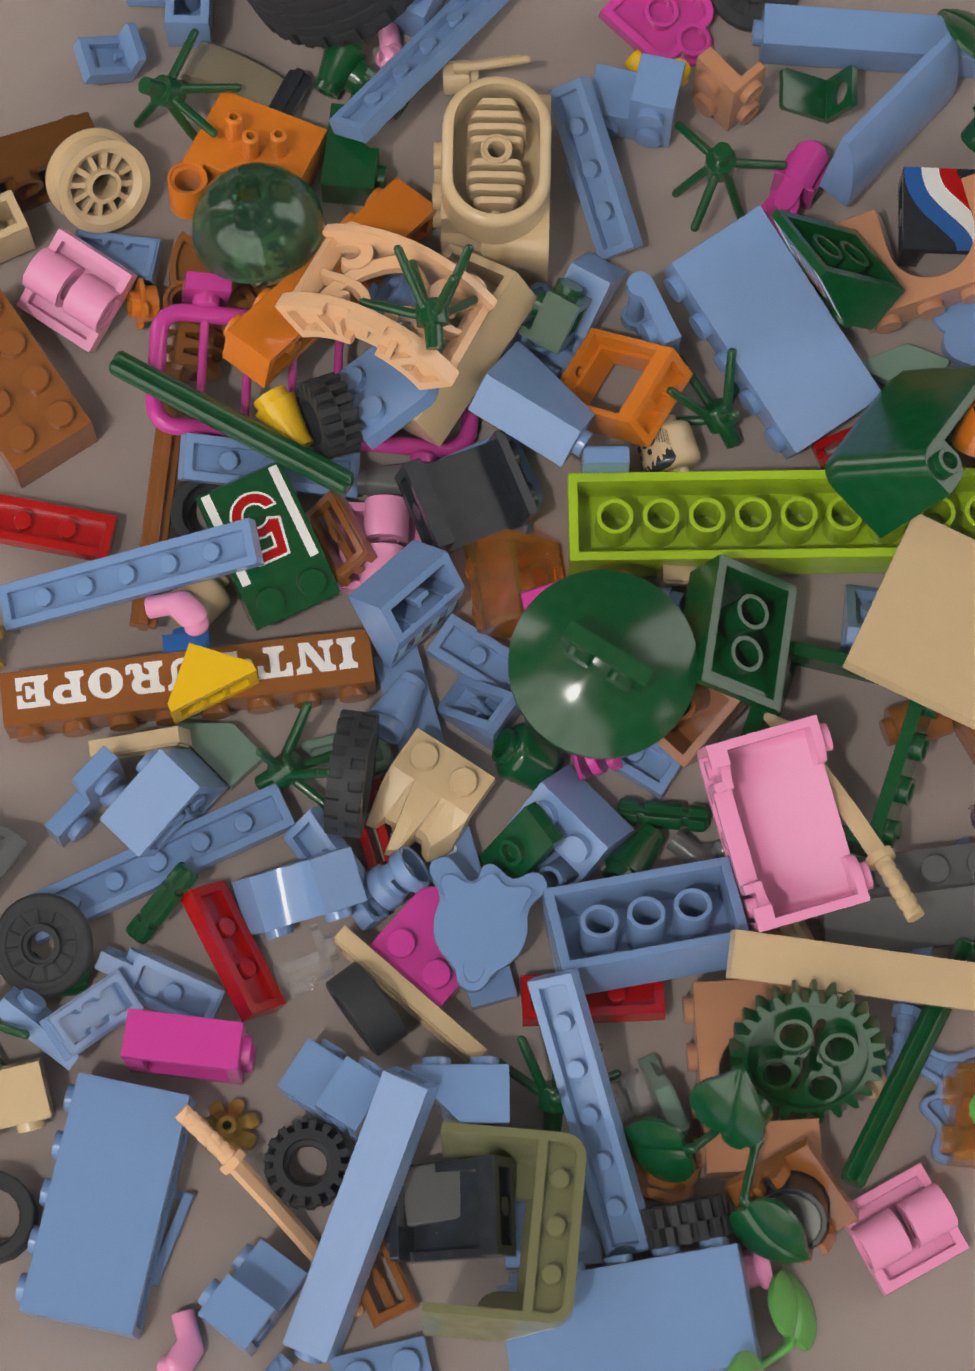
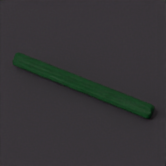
M118 351L111 360L108 368L110 373L124 382L340 496H345L351 489L355 480L354 474L339 464L124 351Z
M965 938L957 939L947 959L975 962V943ZM928 1005L923 1006L841 1171V1179L847 1184L856 1188H863L866 1185L952 1009Z

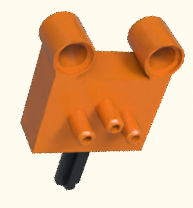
M296 68L295 70L288 71L269 107L231 92L220 93L206 118V121L218 131V136L213 138L203 129H200L183 161L174 165L168 173L169 206L174 215L187 220L202 216L207 211L209 205L208 190L250 206L249 230L271 225L263 222L273 221L275 223L272 224L281 225L287 237L289 236V225L324 162L327 129L293 117L312 83L311 77L305 74L303 69ZM188 189H190V190H194V191L185 192V191H183V190H188Z

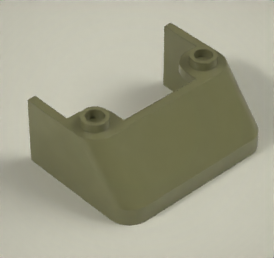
M442 1122L443 1158L462 1159L474 1156L497 1155L513 1159L515 1201L525 1202L517 1292H491L485 1295L477 1306L422 1302L423 1335L504 1342L562 1326L570 1319L574 1310L587 1160L584 1144L578 1137L566 1132Z

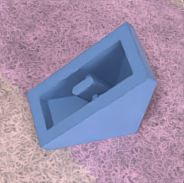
M589 251L571 262L564 277L577 283L582 287V293L592 298L574 336L575 339L583 342L589 330L594 328L627 276V271Z
M461 676L458 677L435 709L440 717L491 751L500 733L506 728H511L519 717V709L511 691Z

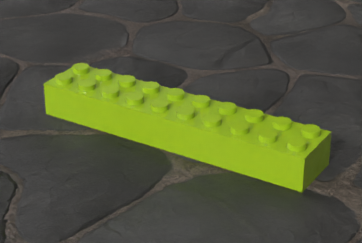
M963 468L962 478L953 492L922 512L921 515L975 539V468ZM825 470L568 473L566 489L568 576L591 570L616 571L622 568L629 574L637 577L658 576L663 565L699 567L719 554L769 575L886 573L910 521L880 539L832 488L827 480Z

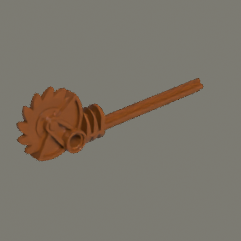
M228 213L219 221L214 231L210 229L206 222L201 221L196 230V240L185 232H181L170 256L169 287L163 296L162 309L172 304H192V302H182L183 282L186 271L232 275L231 294L227 306L219 305V307L251 309L255 299L265 288L272 290L277 285L255 288L248 280L241 281L238 275L232 246L238 244L242 232L249 230V220L236 226L235 215ZM181 321L172 324L168 330L165 373L189 385V381L197 382L200 323ZM209 324L206 383L218 381L222 377V368L217 363L223 360V351L218 347L223 346L226 337L223 336L226 325ZM163 403L164 409L169 415L178 418L185 417V413ZM157 427L155 428L140 547L169 539L170 513L175 493L181 436L164 433ZM146 597L132 600L129 626L137 627L141 631H148V629L156 630L158 618L150 619L147 616L144 606Z

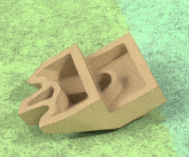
M417 728L384 776L370 809L366 826L377 829L385 823L391 825L392 833L384 855L390 856L400 847H410L416 841L421 845L422 858L428 863L450 853L469 826L470 818L495 784V777Z

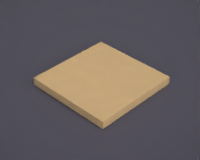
M919 514L910 520L842 668L974 730L975 539Z

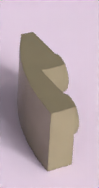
M203 41L197 46L180 76L181 79L189 84L238 83L241 85V90L231 93L269 107L284 80L269 69L240 54ZM204 93L215 101L220 93Z

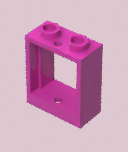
M128 1008L121 1057L130 1072L243 1085L245 1073L253 1074L257 1047L253 1045V1037H249L243 1022Z

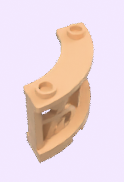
M351 221L346 224H327L322 231L326 238L293 292L282 293L274 307L303 338L322 337L350 345L357 338L377 347L374 355L401 372L419 390L452 386L460 373L456 369L488 312L494 310L498 303V300L487 290L485 282L478 276L464 271L451 302L454 304L468 297L476 296L478 303L461 311L465 315L457 328L450 324L443 327L444 338L449 342L442 354L437 350H426L424 329L417 327L415 319L389 313L382 315L360 305L359 302H351L350 294L357 298L358 301L361 298L371 299L368 290L361 282L381 275L403 273L393 250L395 245L402 246L408 260L413 259L417 262L429 298L439 296L449 276L453 273L456 264L416 241L383 229ZM340 262H341V272H342L343 274H340V273H336V272H335V270L337 269V267H338V265L340 264ZM404 306V307H408V308L415 309V307H412V306ZM456 314L449 316V319L454 318ZM399 322H411L410 328L412 331L399 324Z

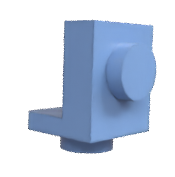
M126 23L118 36L78 37L73 45L85 85L133 82L147 59L146 43L140 38L135 23Z

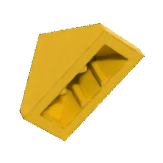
M189 643L167 703L175 724L258 684L257 670L253 662Z

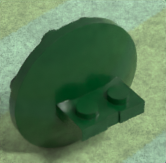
M591 570L567 576L553 583L537 595L528 605L512 635L508 654V677L519 711L532 729L544 740L556 748L575 756L598 760L617 759L631 756L650 748L663 739L677 725L686 712L695 691V671L698 663V654L692 630L685 616L674 601L661 589L629 573L613 570Z

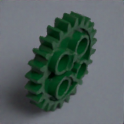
M816 979L811 980L808 990H801L797 981L792 980L789 993L784 994L778 986L774 985L772 986L773 999L769 1001L758 994L755 996L756 1010L747 1007L742 1009V1022H734V1038L729 1039L730 1055H732L730 1056V1068L732 1070L742 1065L745 1067L756 1093L764 1097L772 1108L774 1106L778 1107L779 1120H784L792 1111L797 1112V1119H806L807 1113H814L815 1117L819 1118V1123L824 1120V1111L829 1109L840 1118L842 1117L841 1105L843 1103H847L849 1106L857 1109L859 1107L857 1093L871 1096L873 1094L871 1081L882 1080L881 1066L886 1065L884 1032L880 1031L878 1016H870L869 1003L867 1001L855 1005L854 991L849 990L841 997H838L836 983L834 982L823 992L818 991ZM822 1019L818 1028L816 1027V1030L814 1032L815 1046H810L813 1040L814 1026L817 1020ZM788 1024H800L799 1027L795 1028L786 1027ZM837 1037H844V1038H846L845 1040H842V1041H832V1040H831V1039L837 1038ZM800 1058H804L802 1068L800 1064ZM771 1063H783L780 1066H770ZM802 1069V1074L798 1083L793 1084L796 1080L797 1075L799 1076V1073ZM819 1076H828L827 1079H815Z

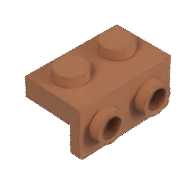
M710 46L697 57L692 90L694 105L705 117L710 118L712 116L727 132L739 122L745 125L760 110L761 106L759 103L761 93L764 90L763 82L766 67L759 61L740 76Z

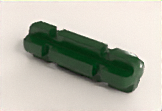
M621 798L618 802L617 813L631 826H636V822H641L660 829L680 830V827H687V831L701 833L707 828L708 808L704 805L689 804V808H683L682 803L645 800V804L638 803V799Z
M181 861L172 869L167 876L168 880H164L141 908V913H138L126 927L128 935L138 943H147L158 929L157 926L164 922L184 895L183 892L187 893L198 879V873L187 863Z

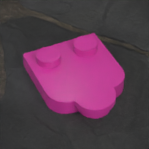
M610 0L600 10L599 18L635 51L639 49L642 53L670 59L682 58L690 66H696L697 57L710 46L713 48V38L707 30L713 17V5L710 0Z
M426 887L409 900L369 947L440 1009H443L460 987L457 984L455 972L449 966V962L442 956L439 949L436 948L433 937L434 915L439 905V893L436 887Z

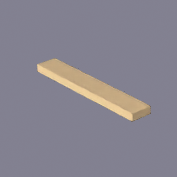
M738 929L731 930L726 978L790 987L792 980H796L800 988L808 989L811 980L816 979L818 991H825L834 982L836 983L837 993L840 994L852 990L855 996L975 1012V962Z

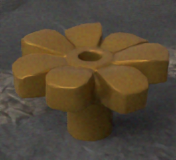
M233 1099L228 1109H225L219 1101L212 1103L208 1107L212 1119H204V1121L222 1136L224 1141H227L234 1149L242 1146L247 1150H252L256 1146L258 1140L249 1131L258 1128L259 1119L252 1112L243 1115L245 1111V1103L243 1101ZM226 1126H232L229 1130H225Z

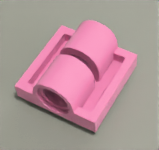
M59 228L49 247L40 250L29 263L22 280V284L26 288L16 306L85 351L92 353L99 346L138 275L68 230Z
M383 494L370 496L365 499V502H348L378 558L372 563L365 561L363 563L365 570L359 575L352 573L350 575L352 582L347 587L338 583L337 585L341 592L339 594H351L411 541L422 542L403 497ZM340 549L339 557L344 564L347 560Z
M921 1163L852 1200L859 1211V1220L846 1226L845 1229L883 1296L888 1295L970 1248L957 1227L959 1225L958 1219L950 1202L940 1187L931 1182Z

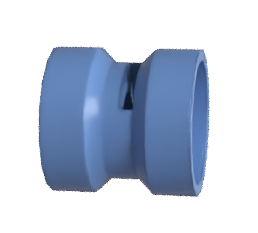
M402 846L389 856L388 863L385 865L377 864L365 873V882L374 899L385 909L393 911L406 901L408 893H418L429 885L431 877L421 857L408 846Z

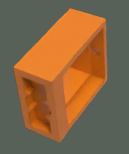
M591 328L560 380L595 414L587 428L588 431L649 448L677 402L666 393L667 388L674 387L682 393L693 373L672 347ZM614 364L643 371L619 413L589 406Z

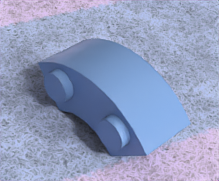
M351 846L302 859L231 882L240 912L251 934L265 933L267 940L294 932L292 924L324 915L326 923L349 917L353 915L351 906L367 901Z

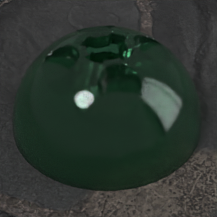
M267 162L244 163L220 173L201 193L192 217L191 235L193 247L202 264L221 278L246 284L270 282L292 274L314 256L324 237L322 231L325 228V216L320 201L312 188L293 171Z

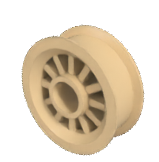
M88 128L66 138L54 151L46 170V190L52 204L73 225L91 233H106L123 227L140 212L146 202L150 189V171L143 155L120 134L105 128ZM103 175L102 180L97 185L93 186L94 181L99 176Z

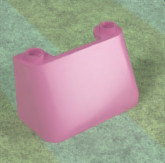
M817 715L697 749L698 765L725 857H729L749 931L764 932L871 901L868 890L874 888L872 875L866 861L858 863L856 857L850 854L824 762L827 761L826 752L833 750L832 738L826 723L819 724Z

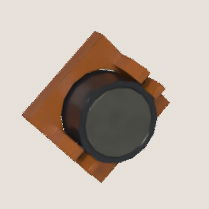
M807 1137L756 1164L750 1190L751 1200L753 1201L755 1197H767L787 1206L803 1226L808 1248L812 1254L815 1247H818L823 1255L829 1253L836 1241V1232L859 1220V1211ZM745 1171L726 1180L724 1184V1190L737 1208L742 1207L739 1202V1196ZM812 1257L809 1260L801 1263H803L804 1265L810 1263Z

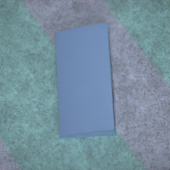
M947 32L841 138L819 186L845 207L951 101L958 79L959 59L957 44L950 35V32Z

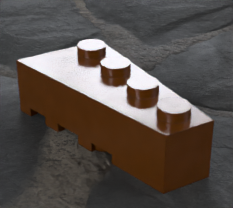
M88 111L77 115H68L57 121L0 137V194L11 189L22 213L51 201L45 183L46 170L50 158L66 138L78 131L95 128ZM103 175L99 176L94 182L101 180Z

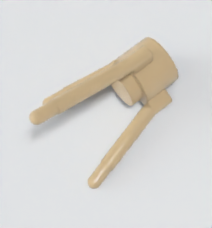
M515 54L478 60H449L443 66L444 95H455L465 85L480 79L481 70L527 64L531 59L528 55Z

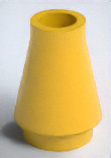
M285 385L272 388L254 401L253 405L258 411L255 416L263 425L306 448L314 443L308 432L295 393L288 392Z

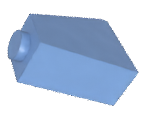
M518 341L486 373L468 408L472 413L560 467L572 454L580 457L583 453V448L588 445L593 436V433L588 431L587 428L595 414L526 346Z

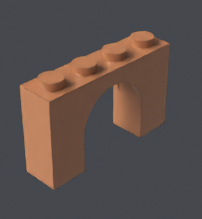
M975 174L961 178L975 224ZM876 209L834 223L857 230L906 290L872 330H868L870 333H890L901 328L903 322L914 318L930 319L944 313L946 307L961 302L963 304L975 303V236L970 252L956 268L936 277H918L908 274L897 266L885 223Z
M744 980L692 983L690 996H682L684 1025L692 1024L694 1043H686V1064L688 1072L696 1071L697 1084L706 1078L719 1075L721 1057L729 1048V1039L734 1038V1022H742V1009L744 1007L756 1010V995L759 994L769 1001L773 999L772 986L774 984ZM776 985L784 994L790 992V987ZM795 1023L786 1025L789 1028L800 1026V1024ZM690 1090V1091H689V1105H690V1115H691V1119H698L697 1116L695 1115V1113H694L692 1107H691L690 1094H691L692 1090ZM819 1118L769 1121L766 1125L765 1136L762 1139L764 1145L759 1150L756 1164L806 1137L822 1158ZM700 1121V1135L702 1137L710 1129ZM720 1133L693 1154L695 1167H703L704 1179L732 1178L745 1171L750 1148L734 1149L723 1141ZM693 1138V1142L697 1141L699 1138Z

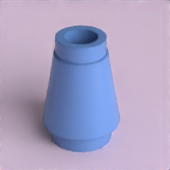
M402 672L399 678L369 711V713L379 715L378 738L397 744L401 741L402 737L409 736L422 692L426 686L416 675Z

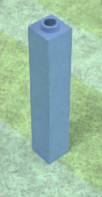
M765 3L761 20L754 19L751 44L752 46H759L758 62L760 61L761 63L845 69L849 65H853L858 70L907 73L949 31L943 17L939 15ZM957 45L959 59L958 77L975 78V59L967 55Z
M399 1066L388 1068L382 1072L282 1343L295 1349V1356L308 1363H327L340 1355L440 1087L439 1083Z

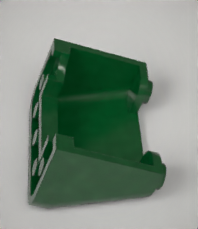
M975 365L902 371L886 383L828 458L825 465V474L828 482L880 539L949 496L960 482L963 475V467L959 455L950 447L952 445L951 437L959 420L975 400Z

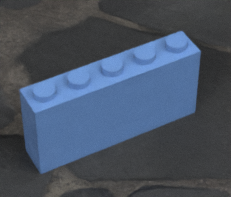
M760 205L673 261L662 271L666 276L664 285L668 293L676 302H683L691 315L689 323L693 331L701 340L707 339L716 353L714 355L715 364L724 376L727 351L730 348L736 350L734 382L741 391L738 394L739 400L751 416L757 415L766 429L763 431V435L769 447L776 454L781 453L785 459L797 454L869 406L881 391Z
M78 1072L76 1084L70 1083L65 1093L63 1110L68 1112L64 1131H57L52 1145L51 1156L53 1159H56L52 1178H45L40 1193L39 1203L40 1206H44L40 1225H34L29 1236L27 1251L33 1255L28 1273L23 1272L18 1280L15 1300L20 1302L18 1311L28 1316L140 1340L153 1287L155 1270L162 1249L175 1196V1188L177 1187L190 1133L174 1117L186 1104H189L193 1111H195L197 1103L190 1095Z
M718 1237L700 1241V1250L681 1253L680 1245L653 1249L651 1250L652 1258L633 1261L632 1254L616 1255L604 1258L605 1267L586 1270L585 1262H579L577 1266L574 1310L570 1319L560 1327L505 1341L510 1371H726L735 1354L744 1350L751 1351L762 1365L742 1247L737 1243L729 1244L728 1237ZM519 1273L509 1275L510 1283L498 1285L497 1291L517 1292Z

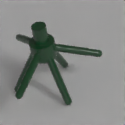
M194 28L190 31L168 76L159 75L155 79L144 76L140 79L138 83L139 92L150 96L151 101L134 121L136 128H140L154 111L161 106L169 110L192 141H194L198 133L183 113L211 137L215 138L218 136V131L185 103L187 93L239 92L241 85L238 83L189 84L183 79H177L199 35L197 29Z
M681 121L675 123V128L706 156L704 166L672 191L673 197H679L707 176L709 178L690 227L693 232H697L701 226L717 183H725L737 220L745 215L732 177L735 168L783 170L787 167L785 161L736 158L735 152L728 143L719 142L715 147L711 148Z
M467 244L464 247L453 273L449 276L439 296L429 298L417 262L413 259L408 260L402 246L395 245L394 253L416 300L415 309L367 298H361L359 304L376 311L415 319L417 327L424 329L426 350L444 349L443 327L450 324L449 316L478 303V298L471 296L450 305L474 247L472 244Z
M730 348L727 351L723 397L712 400L684 357L679 354L693 373L689 383L705 406H701L674 387H668L666 393L699 415L676 417V419L686 421L690 426L707 425L711 434L720 435L727 449L739 445L742 439L735 427V424L738 422L739 412L732 407L740 390L734 382L736 350Z
M306 701L300 709L279 755L274 757L265 749L257 748L256 755L267 764V770L255 777V784L259 790L274 783L281 788H287L293 784L324 809L325 797L302 779L327 778L329 768H310L329 762L332 750L305 760L295 752L312 708V703Z
M521 1035L518 1037L517 1042L534 1081L510 1064L509 1076L538 1096L537 1108L544 1112L542 1130L561 1132L562 1117L565 1113L553 1071L551 1080L545 1081L526 1037ZM599 1043L602 1052L604 1046L601 1043ZM499 1058V1064H508L503 1059ZM618 1069L608 1073L610 1082L620 1078L622 1075Z

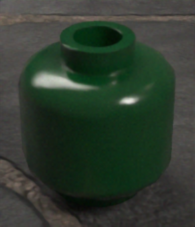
M520 723L511 729H504L495 741L492 750V759L495 762L498 775L531 791H534L543 780L561 770L564 765L561 750L544 740L527 723Z

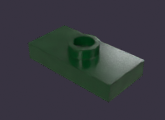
M535 801L525 806L478 858L483 865L494 864L506 876L512 879L520 878L531 873L564 838Z

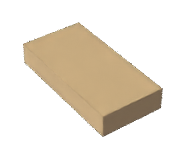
M173 726L90 740L88 745L90 757H93L105 746L119 760L145 756L154 749L157 751L160 748L188 749L192 746L189 729Z

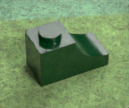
M331 103L329 119L345 104ZM329 123L321 177L322 201L325 203L365 206L366 200L376 188L381 187L384 189L386 187L387 166L380 165L379 148H370L363 142L336 135Z

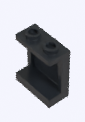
M485 1155L476 1156L475 1160L425 1163L434 1164L435 1172H460V1217L452 1220L409 1227L405 1213L403 1184L384 1235L385 1246L390 1253L391 1262L416 1264L517 1257L512 1158Z

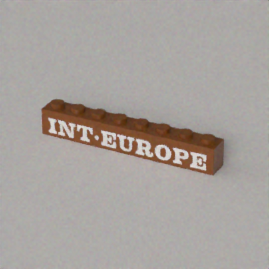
M365 629L208 648L253 662L257 670L259 683L193 716L202 715V718L205 720H219L229 717L232 711L248 710L250 714H267L275 711L276 706L294 704L295 708L301 709L306 701L312 703V708L320 706L322 700L340 698V701L343 703L364 701L368 698V695L377 694L370 637ZM186 651L0 673L4 728L10 739L17 738V741L21 743H34L44 740L47 734L63 733L66 737H82L91 734V729L110 727L111 731L122 732L136 729L138 727L137 723L156 721V724L160 726L175 725L167 703Z

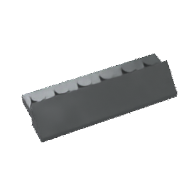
M975 842L894 852L897 856L893 860L896 868L901 872L903 880L907 882L911 893L913 892L917 903L920 904L925 912L920 919L914 922H907L903 911L900 910L896 903V899L892 897L889 888L886 887L882 880V876L879 875L877 870L871 871V869L870 872L874 885L873 889L868 890L871 901L818 916L821 940L824 942L896 952H907L932 946L933 948L954 946L959 938H965L975 943ZM856 857L858 863L865 861V859L867 858Z

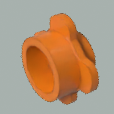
M143 278L136 279L135 289L129 291L126 296L127 314L129 318H135L137 330H143L144 322L152 321L160 311L159 295L156 286H145Z

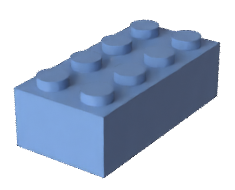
M728 856L543 889V921L555 971L560 972L578 968L585 995L727 969L731 930L749 931Z

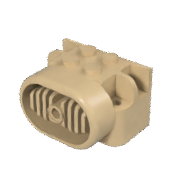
M493 76L475 80L461 88L450 100L443 117L442 142H434L432 210H437V213L433 217V228H441V255H443L450 243L463 249L467 244H472L474 247L472 253L516 271L528 286L539 281L547 284L551 182V94H538L525 83L508 77Z

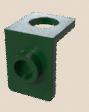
M849 65L827 80L789 68L782 69L779 78L780 109L826 124L830 123L857 105L858 68ZM846 81L847 91L845 97L838 104V90L841 84Z

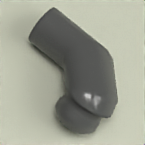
M679 830L666 847L686 864L725 857L720 838L715 842L700 845L682 830Z

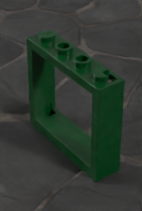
M790 640L781 710L773 715L778 717L781 715L797 665L864 682L876 683L842 668L848 656L847 653ZM910 700L870 826L883 845H890L891 848H893L895 840L900 839L902 824L898 819L903 805L908 806L911 803L915 792L916 780L912 776L917 761L923 762L928 752L930 737L926 733L931 718L937 719L940 714ZM751 705L741 736L771 728L763 718L765 713L770 712ZM842 824L850 853L868 857L849 827Z

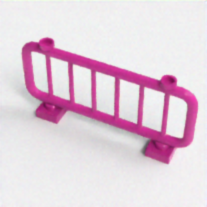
M186 271L183 282L182 302H192V304H172L160 310L152 320L149 332V365L165 373L168 330L172 324L181 321L200 323L196 390L205 394L209 324L227 325L236 314L243 316L249 310L219 307V305L227 306L231 294L232 275ZM335 340L333 372L335 374L343 369L344 342ZM298 358L288 367V392L295 393L297 387ZM243 373L241 413L250 417L252 379ZM146 393L147 415L153 425L162 432L175 436H181L183 433L228 437L196 419L178 418L169 415L164 409V402ZM471 400L461 415V427L458 436L453 440H444L440 447L422 438L391 436L373 450L363 439V442H361L362 447L358 451L410 455V461L420 458L423 465L436 461L437 458L446 457L473 445L478 433L479 416L468 410L472 402Z

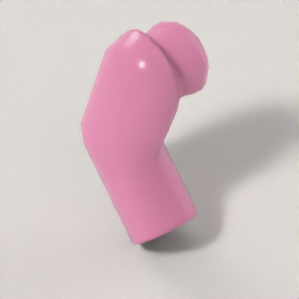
M391 23L377 32L380 50L376 55V63L380 69L402 48L399 28L395 23Z
M181 590L147 596L145 598V611L150 619L172 615L190 636L202 635L209 627L205 607L190 592Z
M189 1309L171 1315L177 1341L166 1356L160 1357L157 1362V1371H193L201 1359L204 1346L195 1310Z

